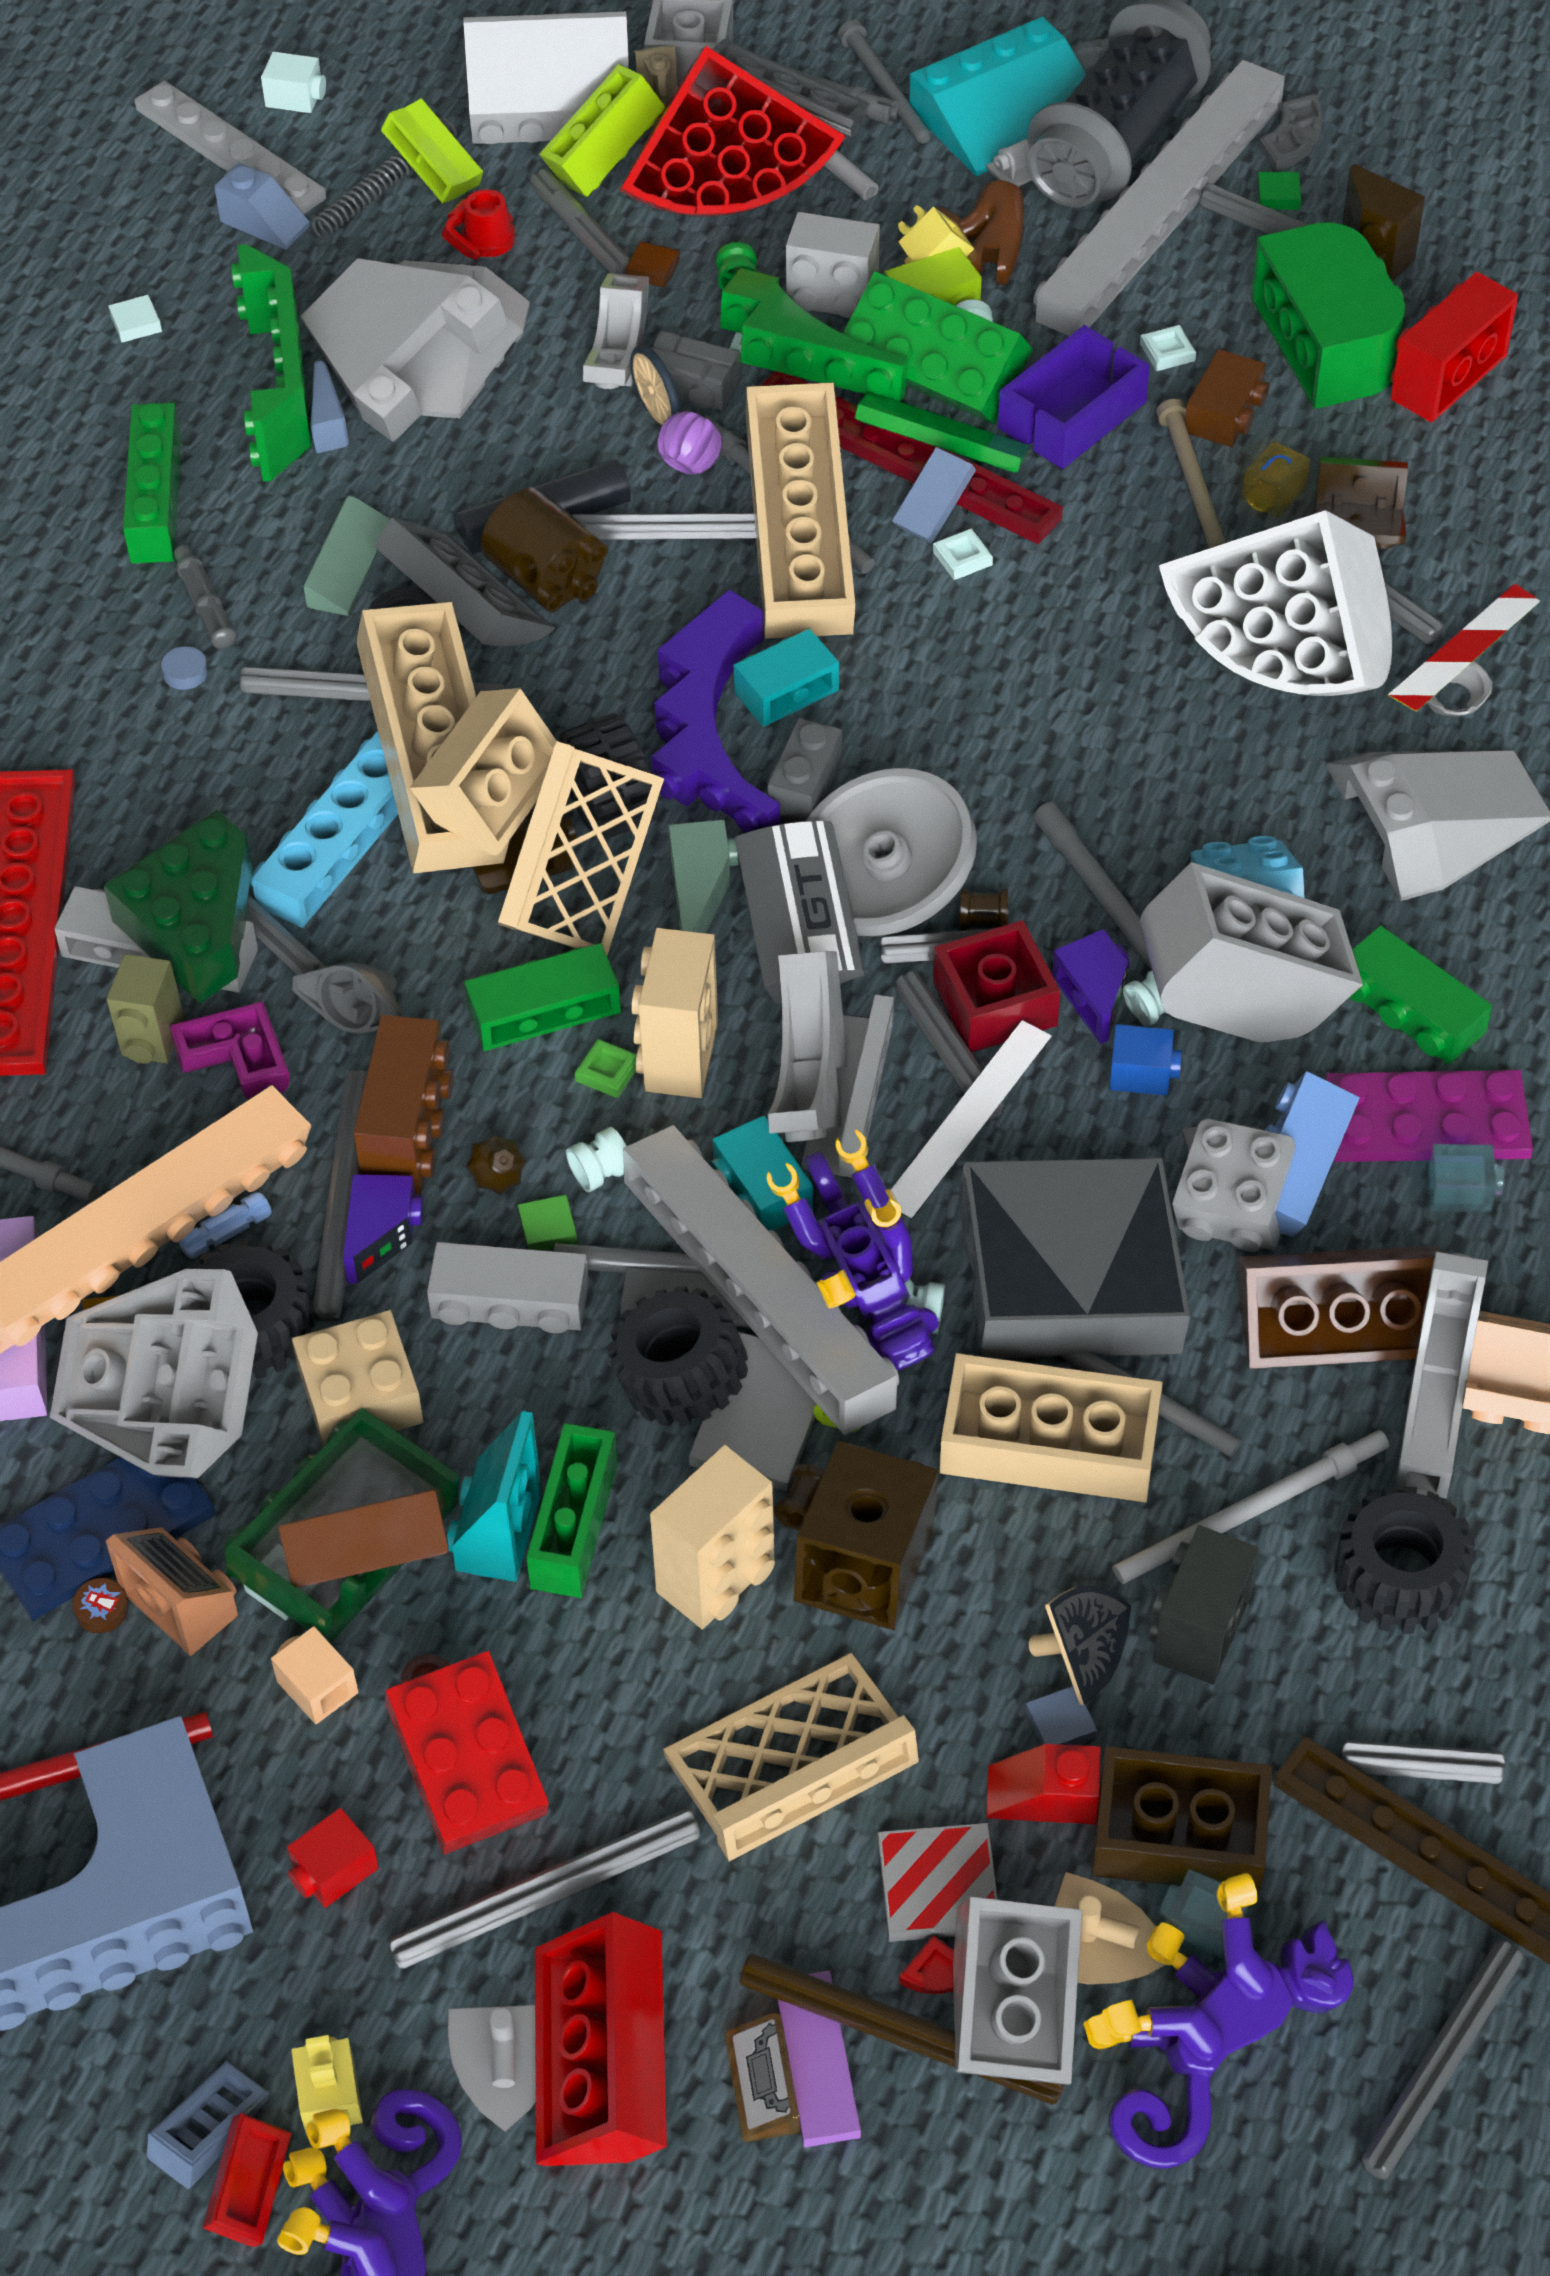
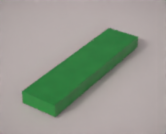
M869 391L858 404L855 418L859 421L1014 473L1018 472L1024 463L1030 446L876 395Z

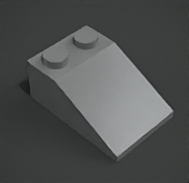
M969 1897L957 1907L953 1958L956 2072L1066 2085L1071 2084L1082 1910Z

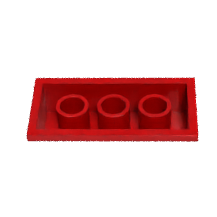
M611 1912L535 1948L536 2164L558 2166L628 2163L667 2147L661 1930Z

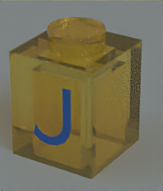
M1273 441L1245 471L1242 500L1249 503L1257 511H1265L1279 518L1307 488L1310 458Z

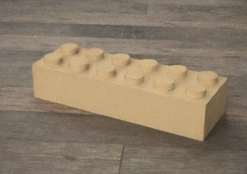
M834 383L746 387V428L764 638H787L809 628L816 636L853 634L855 596Z
M452 602L362 610L356 643L412 872L422 873L504 863L509 841L499 855H491L434 823L410 789V786L476 698Z

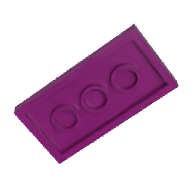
M1521 1070L1326 1073V1081L1360 1097L1334 1162L1531 1159L1533 1146Z

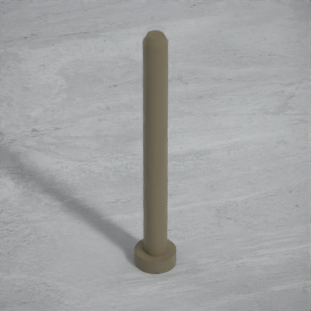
M1169 399L1161 403L1157 408L1156 413L1159 423L1163 427L1168 426L1209 548L1225 544L1216 512L1185 425L1186 405L1180 399Z

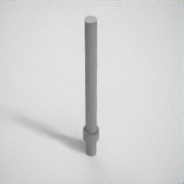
M1377 1430L1348 1446L1340 1443L1323 1452V1458L1113 1565V1572L1123 1585L1174 1559L1180 1542L1184 1541L1190 1544L1198 1525L1224 1533L1333 1476L1336 1480H1339L1355 1472L1357 1464L1388 1449V1439L1381 1430Z

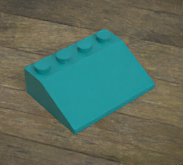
M1040 17L910 73V104L925 126L975 176H978L988 171L986 165L994 162L993 159L998 155L1000 149L1008 148L1025 139L1028 140V129L1033 117L1047 105L1065 102L1084 79L1086 73L1066 38L1044 17Z

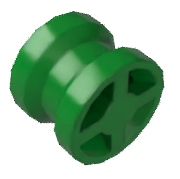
M734 242L724 245L718 250L716 268L718 270V285L722 291L740 268L758 272L756 268V252L751 246L741 242Z

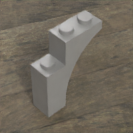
M837 951L779 955L782 996V1054L778 1087L774 1102L768 1112L769 1133L785 1132L786 1142L827 1138V1128L841 1126L836 1068L848 1067Z
M1436 1252L1409 1390L1395 1481V1489L1405 1491V1486L1417 1487L1416 1493L1427 1495L1428 1491L1438 1494L1440 1498L1447 1497L1453 1472L1471 1353L1486 1280L1487 1260L1475 1259L1461 1253L1447 1254Z

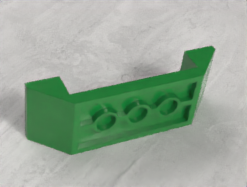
M247 244L238 245L239 262L231 263L234 289H243V294L236 295L239 320H248L250 334L272 332L273 343L281 345L273 346L275 369L278 374H284L276 376L277 388L250 391L252 409L244 410L247 436L255 435L256 441H249L252 467L260 466L262 480L265 482L272 481L311 447L300 327L291 268Z

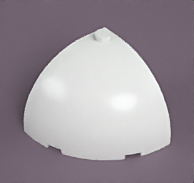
M1325 510L1159 565L1165 589L1178 616L1185 621L1190 631L1196 637L1195 640L1211 656L1233 672L1255 683L1276 690L1313 696H1334L1363 692L1379 688L1386 681L1392 657V631L1387 593L1375 538Z

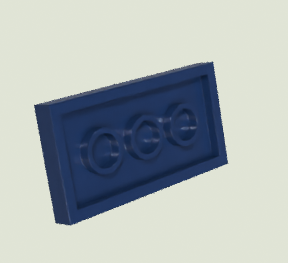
M119 1457L1 1524L0 1573L32 1621L72 1599L76 1591L84 1583L97 1578H108L115 1574L106 1540L113 1534L162 1527L175 1539L216 1515L215 1509L194 1478L153 1475Z

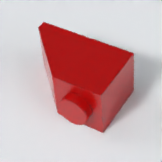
M1043 1744L989 1765L986 1819L1096 1825L1100 1795L1101 1747Z

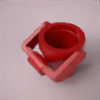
M490 189L473 192L467 199H462L448 214V221L441 232L442 237L464 256L473 260H477L480 256L496 257L505 254L515 243L513 218L508 212L506 200L501 193ZM464 222L461 235L454 228L459 227Z

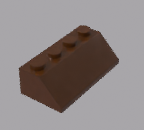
M1438 1245L1237 1257L1239 1306L1249 1368L1416 1359L1423 1310L1436 1252H1446Z

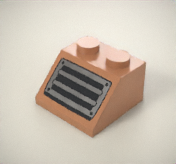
M160 1527L113 1534L106 1540L118 1584L123 1588L125 1596L190 1656L238 1616L234 1595L237 1591L233 1583L220 1570L215 1569L213 1572L208 1570L201 1563L202 1560L197 1550L185 1538L181 1537L176 1541L167 1531Z

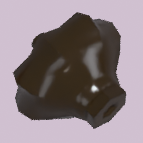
M491 1133L484 1141L472 1144L471 1158L466 1168L474 1176L477 1188L490 1189L501 1195L507 1188L521 1184L522 1169L527 1160L519 1151L516 1140L504 1139Z

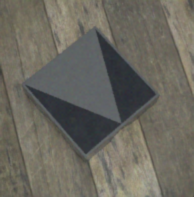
M1162 1158L964 1162L959 1206L965 1252L974 1276L972 1305L979 1357H1053L1075 1352H1092L1110 1356L1182 1354L1190 1312Z

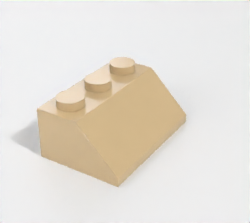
M521 688L480 691L410 786V789L434 823L491 855H499L537 802L556 739Z

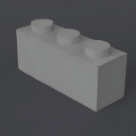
M437 1242L427 1291L431 1318L440 1319L450 1325H462L470 1321L490 1323L499 1329H512L519 1325L540 1327L549 1333H563L567 1330L581 1331L589 1283L587 1254Z

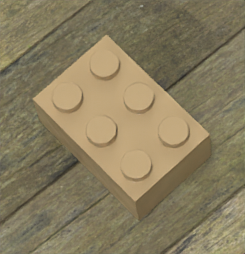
M656 928L652 947L645 946L642 953L641 975L645 976L644 984L635 985L632 998V1014L638 1015L634 1029V1043L640 1044L636 1059V1073L644 1074V1089L646 1092L702 1098L718 1026L715 935Z
M723 1445L650 1513L656 1592L702 1630L714 1618L718 1621L726 1618L735 1608L739 1599L738 1595L751 1583L754 1586L760 1585L774 1568L772 1481L726 1445Z

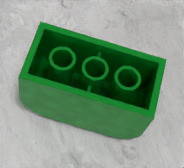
M1315 223L1258 237L1251 300L1313 408L1318 409L1368 397L1386 389L1391 384V375L1396 367L1398 354L1396 342L1402 332L1405 306L1400 287L1393 284L1387 274L1383 259L1381 257L1377 258L1365 237L1356 230L1337 223Z

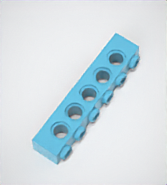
M378 731L371 739H367L362 743L356 757L345 769L337 772L326 792L319 800L316 799L309 805L302 820L293 830H289L283 835L278 848L254 870L252 887L255 901L267 912L303 928L398 815Z

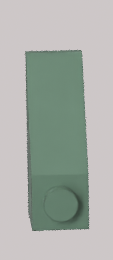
M725 820L669 825L670 854L680 931L707 933L730 885V866H738L735 838H727Z

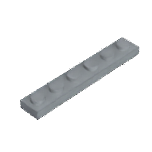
M165 80L134 99L137 111L225 171L229 172L239 162L272 176L303 214L326 200L324 187Z

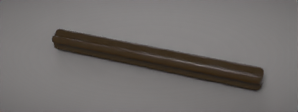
M756 1954L749 1955L745 1960L739 1980L742 1986L956 2068L954 2030ZM973 2074L1051 2105L1059 2101L1065 2085Z

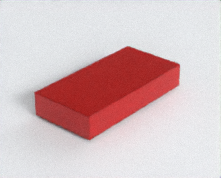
M243 2113L232 2118L203 2223V2229L247 2246L257 2247L263 2244L291 2132Z

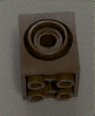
M837 1441L797 1535L794 1602L895 1631L933 1534L939 1469L923 1465L917 1461L904 1460L879 1453L864 1446H854Z

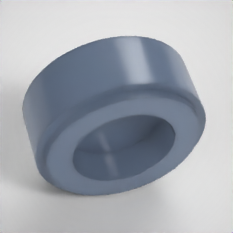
M184 646L172 649L163 657L161 662L165 682L175 689L187 690L195 688L204 682L208 674L204 654L193 647Z

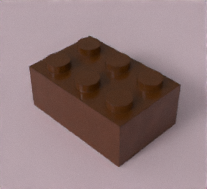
M381 1015L353 1133L361 1175L413 1176L415 1194L419 1195L422 1193L425 1177L433 1178L436 1149L431 1147L433 1138H442L445 1111L440 1109L442 1098H451L453 1089V1070H446L449 1061V1041L442 1040L439 1020Z

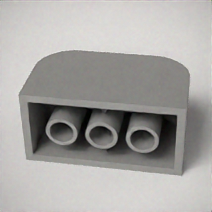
M1193 862L1149 903L1140 918V928L1162 1007L1171 1016L1190 1023L1262 1043L1297 1038L1320 1025L1363 985L1339 909Z

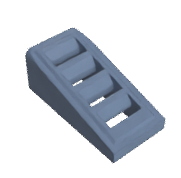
M323 360L314 362L311 431L316 453L343 448L349 445L345 416L326 363H323Z
M225 2061L148 2134V2159L185 2188L190 2189L223 2153L232 2118L240 2113L253 2117L269 2099V2092L228 2061ZM222 2086L243 2101L237 2108L217 2093ZM207 2104L225 2117L221 2123L203 2110ZM190 2123H193L208 2136L202 2140L187 2129Z

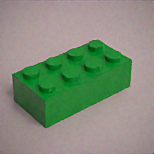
M874 271L843 333L875 348L908 357L906 387L992 425L997 422L999 417L1000 390L1022 373L1033 351L1021 334Z

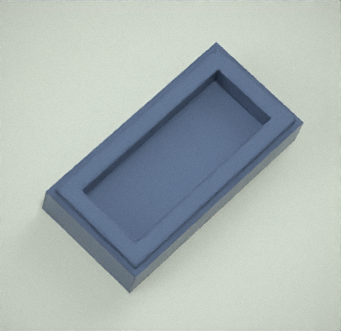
M936 447L892 522L895 526L932 543L976 469L972 464Z

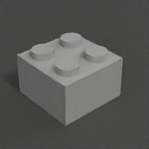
M653 0L644 49L674 45L677 84H680L687 70L705 46L713 49L723 39L733 43V0Z
M797 212L786 243L787 295L805 311H819L851 318L874 271L879 273V224Z

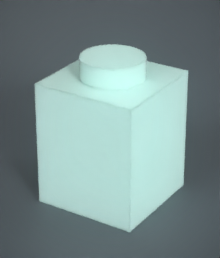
M272 52L261 76L265 107L311 113L317 99L322 100L325 95L326 78L320 74L319 59L315 57Z

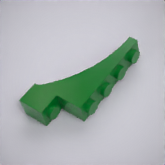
M740 268L723 289L720 328L742 334L741 363L819 383H834L835 387L866 394L869 391L901 402L905 396L908 357L887 352L857 341L814 318L779 286V277Z

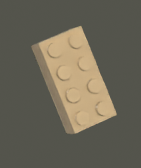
M956 1353L941 1438L940 1474L1147 1503L1163 1382Z

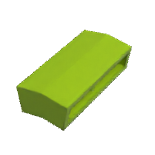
M422 98L404 108L389 113L381 131L442 204L454 200L480 185L483 175L482 169Z

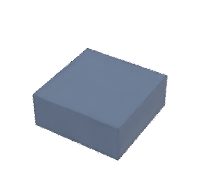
M1073 1686L1026 1703L1025 1712L1041 1745H1080L1097 1739L1098 1730L1085 1704H1079Z

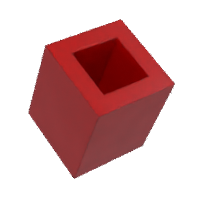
M342 1808L336 1810L287 1846L292 1865L287 1874L291 1882L305 1899L314 1894L324 1908L379 1869L374 1846Z

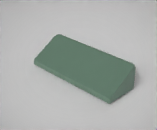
M346 497L305 581L304 592L307 608L349 616L379 553V550L374 546L389 523L390 518L355 497Z

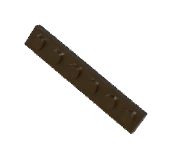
M1306 1736L1302 1739L1275 1775L1273 1786L1550 1965V1893L1313 1740Z

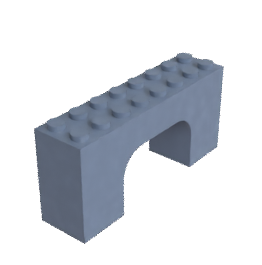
M181 1716L74 1753L97 1823L98 1838L96 1848L85 1868L70 1881L56 1888L0 1907V2031L19 2026L25 2021L27 2015L49 2008L50 2010L57 2011L69 2008L81 1999V1995L100 1988L109 1991L124 1988L134 1981L136 1975L158 1968L159 1970L167 1971L178 1968L189 1960L190 1955L209 1948L215 1951L230 1949L238 1945L243 1940V1936L253 1933L242 1890Z

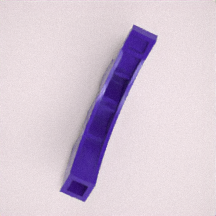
M729 589L658 649L659 678L669 691L654 702L656 731L666 744L651 756L652 774L664 778L659 793L664 798H674L688 807L700 797L710 810L715 812L720 810L735 820L742 831L747 833L780 825V803L743 779L727 756L716 729L717 706L723 689L734 671L733 665L741 662L764 639L763 610Z

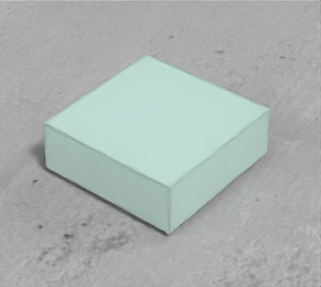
M149 295L108 305L111 319L121 342L162 332L160 320Z
M1180 325L1143 334L1140 337V345L1156 371L1195 361L1196 351Z
M972 528L933 543V553L953 580L992 565L993 556Z

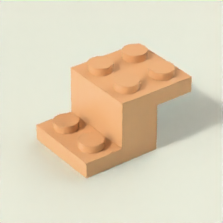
M1479 1311L1463 1400V1408L1472 1411L1471 1418L1495 1424H1502L1504 1416L1521 1419L1524 1422L1523 1428L1550 1434V1324Z

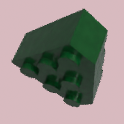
M215 810L106 883L104 889L112 922L151 958L171 961L175 981L199 1003H202L238 978L240 966L239 953L241 939H244L248 912L247 898L249 887L252 885L253 868L247 836L222 813Z

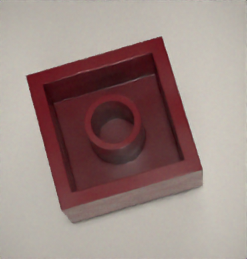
M1023 920L934 947L933 984L959 1035L971 1053L1005 1043L1022 1020L1042 1031L1058 1026L1060 989Z

